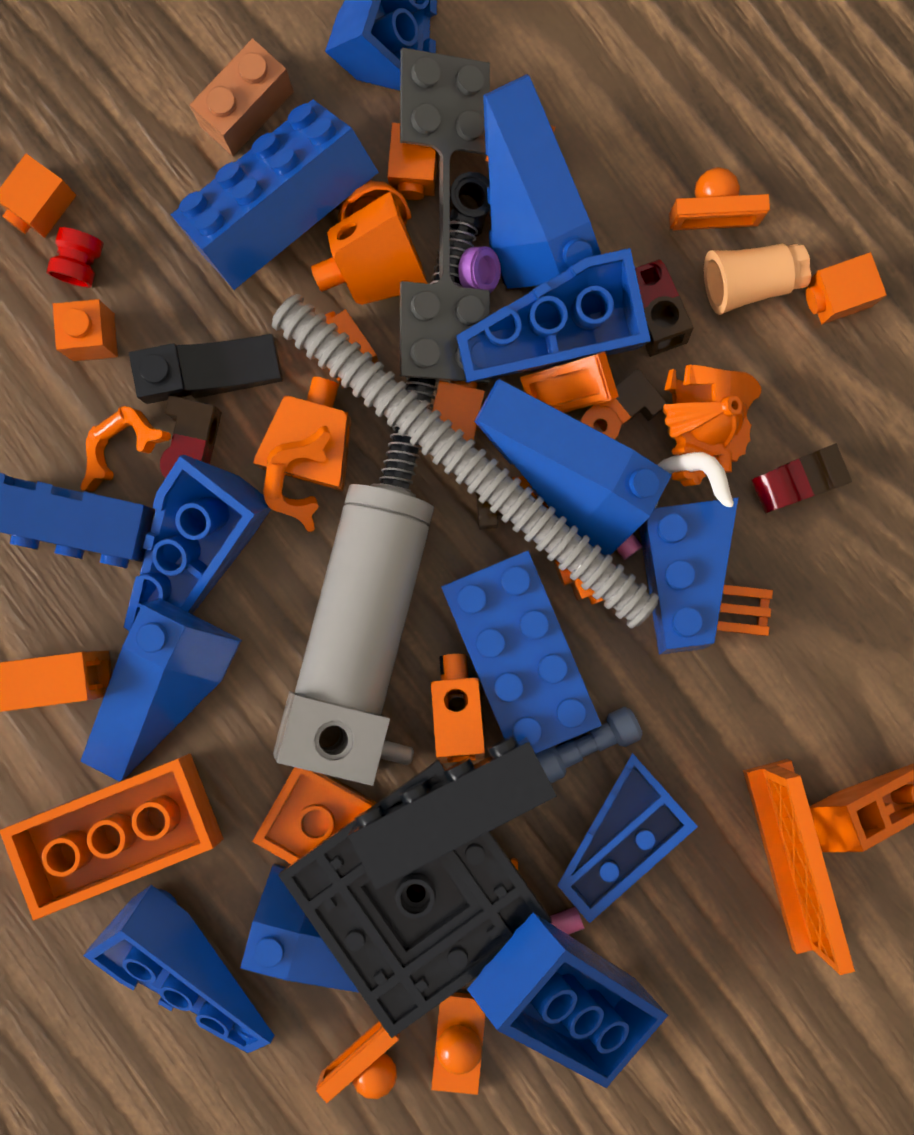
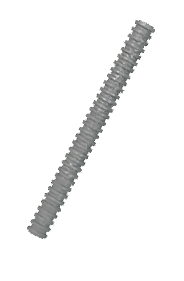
M295 294L282 303L273 316L272 328L276 331L282 329L285 339H294L297 349L302 350L305 348L307 350L306 356L310 360L317 358L319 360L318 366L321 369L329 368V375L333 379L337 377L342 379L341 386L344 388L351 387L354 389L352 395L356 398L362 396L365 399L364 405L369 408L373 405L376 408L375 414L378 417L385 415L388 418L387 424L390 427L396 425L400 428L398 434L402 437L407 434L411 437L410 444L413 446L419 444L423 447L421 453L425 456L430 453L434 457L432 462L435 465L442 463L446 467L444 472L447 475L454 473L457 476L455 481L459 485L463 482L469 486L467 491L470 494L474 492L479 494L478 501L482 504L487 501L492 505L490 508L491 512L496 513L498 510L503 515L501 520L504 523L511 521L514 524L512 529L516 533L521 530L526 534L524 539L527 542L533 540L537 543L535 549L539 552L543 549L548 552V560L553 561L556 559L560 563L558 566L560 570L564 571L567 568L571 572L570 578L572 580L580 579L582 581L581 587L584 590L590 588L594 591L592 596L596 600L600 598L605 600L604 607L607 609L613 607L617 610L615 616L619 619L625 617L628 620L627 626L629 628L638 627L649 617L658 604L659 596L656 593L648 594L646 592L647 586L644 583L638 585L634 582L636 576L632 573L628 575L623 573V565L618 564L615 566L612 563L613 557L611 555L603 556L600 553L602 548L599 545L591 546L588 543L590 538L587 535L581 537L577 534L579 529L575 525L571 528L566 525L567 518L564 516L558 518L554 515L556 511L554 507L550 506L547 509L543 505L544 499L539 496L535 499L531 495L533 490L530 487L524 489L519 485L521 480L518 477L514 480L508 476L510 470L506 467L501 470L496 466L499 462L498 460L493 458L490 461L485 457L487 454L485 449L482 448L478 451L474 447L476 442L473 439L466 441L462 437L464 432L461 429L455 431L451 428L453 423L449 419L445 422L441 420V412L438 410L432 412L428 409L430 403L426 400L420 402L417 399L418 393L414 390L409 393L406 390L407 384L404 381L397 383L394 380L395 374L392 371L384 372V365L380 361L372 362V354L369 352L363 354L360 351L361 345L354 342L351 344L347 333L339 334L337 332L338 326L335 323L328 325L326 323L327 317L323 313L317 315L314 313L315 307L311 303L303 304V296Z

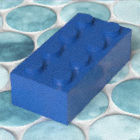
M312 99L309 103L299 105L293 109L288 115V120L272 133H266L256 139L251 150L240 159L224 165L217 172L215 179L203 189L187 195L181 201L179 208L170 215L204 258L235 290L379 172L354 130Z
M529 551L441 586L504 739L512 735L515 736L517 742L527 738L536 754L602 726Z
M534 912L516 929L509 941L467 988L497 1031L605 1088L611 1084L669 1016L634 977Z

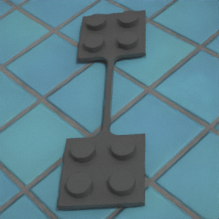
M408 48L401 49L400 143L431 147L440 155V279L435 284L400 282V377L466 382L456 336L490 316V290L459 287L450 277V157L456 151L486 155L483 95L490 92V63ZM485 379V380H480V381H475V382H479V383H489V382H490V379Z

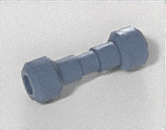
M627 707L619 708L608 714L607 723L591 730L590 734L575 741L572 739L556 748L553 746L536 753L550 783L564 778L567 771L566 768L582 761L583 757L599 750L601 752L615 744L627 747L641 740L643 733L632 710Z

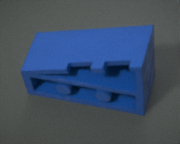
M0 473V532L11 535L9 544L38 550L39 542L44 541L56 544L54 553L83 559L84 550L101 553L99 563L123 568L128 567L129 559L143 562L146 549H143L146 534L151 531L155 509L142 504L93 493L55 487L52 484L39 481L36 483L16 479Z
M739 497L732 498L734 502L733 507H726L719 500L654 508L651 516L639 527L649 594L656 593L659 596L658 604L652 612L659 655L701 650L715 643Z
M632 753L557 886L583 917L591 923L698 826Z

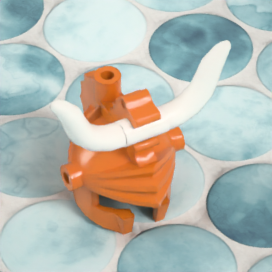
M690 364L686 365L684 381L677 380L676 370H669L664 390L670 391L672 394L673 404H664L663 412L666 415L664 421L665 425L668 426V434L677 443L671 452L677 456L663 459L657 465L672 474V480L680 481L684 487L701 484L702 479L707 475L716 498L722 505L733 507L734 502L726 473L732 472V462H737L740 456L746 454V447L751 441L750 429L752 426L748 421L747 412L753 401L760 396L761 386L752 375L737 370L729 371Z

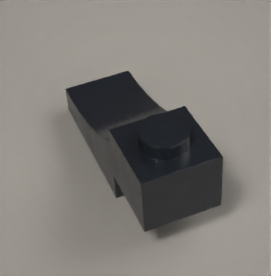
M273 334L202 344L176 345L172 343L129 352L136 395L145 404L166 401L169 395L180 398L192 396L196 399L283 381Z

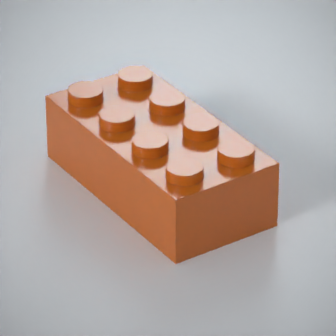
M191 753L0 830L2 840L33 921L211 850L224 839Z

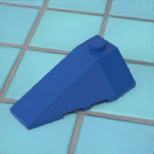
M345 0L336 16L325 52L356 80L400 91L401 49L408 48L436 53V41L430 38V17L437 15V0Z
M526 74L484 94L485 150L489 161L490 186L487 187V198L491 210L489 246L498 256L501 267L500 275L507 289L539 286L566 271L582 259L601 255L588 214L530 76Z
M631 248L584 258L548 282L542 283L528 294L458 334L456 338L466 383L553 367L604 351L606 356L640 349L649 343L651 339Z
M500 379L496 380L474 420L510 465L514 464L532 486L531 489L536 497H542L548 507H554L556 509L554 514L558 518L561 516L567 518L565 524L570 528L575 525L579 529L577 532L579 536L587 535L590 538L588 543L591 546L599 545L602 548L600 553L603 556L611 555L651 516L672 474L635 450Z
M186 455L179 456L155 495L152 507L156 509L151 531L145 536L143 549H146L143 564L140 575L135 577L123 627L130 631L142 604L158 598L193 614L248 544L271 511L261 492L236 474Z
M161 598L142 604L121 648L80 762L119 782L124 780L223 681L242 640Z
M273 864L252 922L240 968L286 981L359 993L278 876L287 867Z
M150 885L134 896L83 955L124 986L134 990L138 983L160 994L161 998L158 1004L170 1011L176 1008L193 1012L197 1015L196 1022L199 1027L246 1053L270 1044L275 1036L189 913L177 905L176 899L165 890L157 889Z

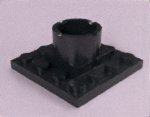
M439 759L372 807L381 804L385 811L401 803L402 800L399 794L420 782L426 781L428 787H432L447 779L443 772L446 768ZM354 819L282 870L278 875L391 1038L478 977L482 969L491 962L513 936L516 929L533 912L549 923H552L549 914L490 831L375 891L348 837L352 827L357 825ZM411 884H419L425 888V891L422 894L416 895L408 887Z

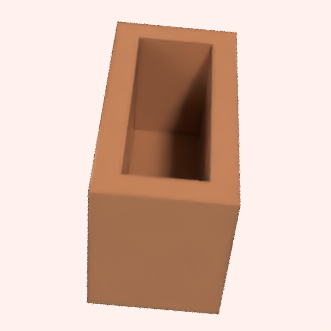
M252 38L189 106L200 127L234 156L294 91L287 69Z

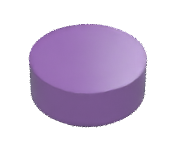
M486 246L466 249L461 255L458 265V275L462 287L490 290L491 293L496 288L501 274L497 254L493 249Z

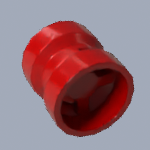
M59 227L55 240L59 255L50 258L46 273L68 284L91 288L95 272L90 265H93L94 260L100 258L104 243L88 233L72 228Z

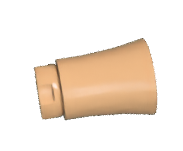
M781 243L742 250H710L707 252L704 260V283L707 297L712 309L718 315L767 298L790 294L795 289L808 287L811 280L810 257L804 245L793 244L786 246Z

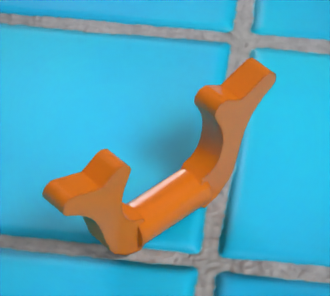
M127 406L120 407L116 413L102 423L93 426L88 433L86 439L87 469L80 486L81 490L94 492L103 480L110 481L113 479L114 474L105 462L104 450L109 439L126 427L133 426L137 437V451L147 454L152 452L156 443L169 441L171 434L155 429L140 410Z
M321 426L316 433L306 439L276 446L267 457L263 489L266 504L276 512L298 519L308 532H312L315 529L312 515L318 509L317 499L314 496L304 499H289L282 494L285 469L292 460L297 458H309L319 463H324L327 460L324 447L331 436L327 426Z

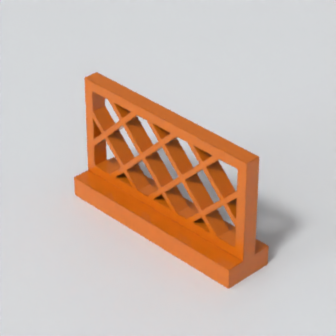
M789 759L743 770L792 950L796 954L813 950L839 975L855 972L801 775L795 773L792 761Z

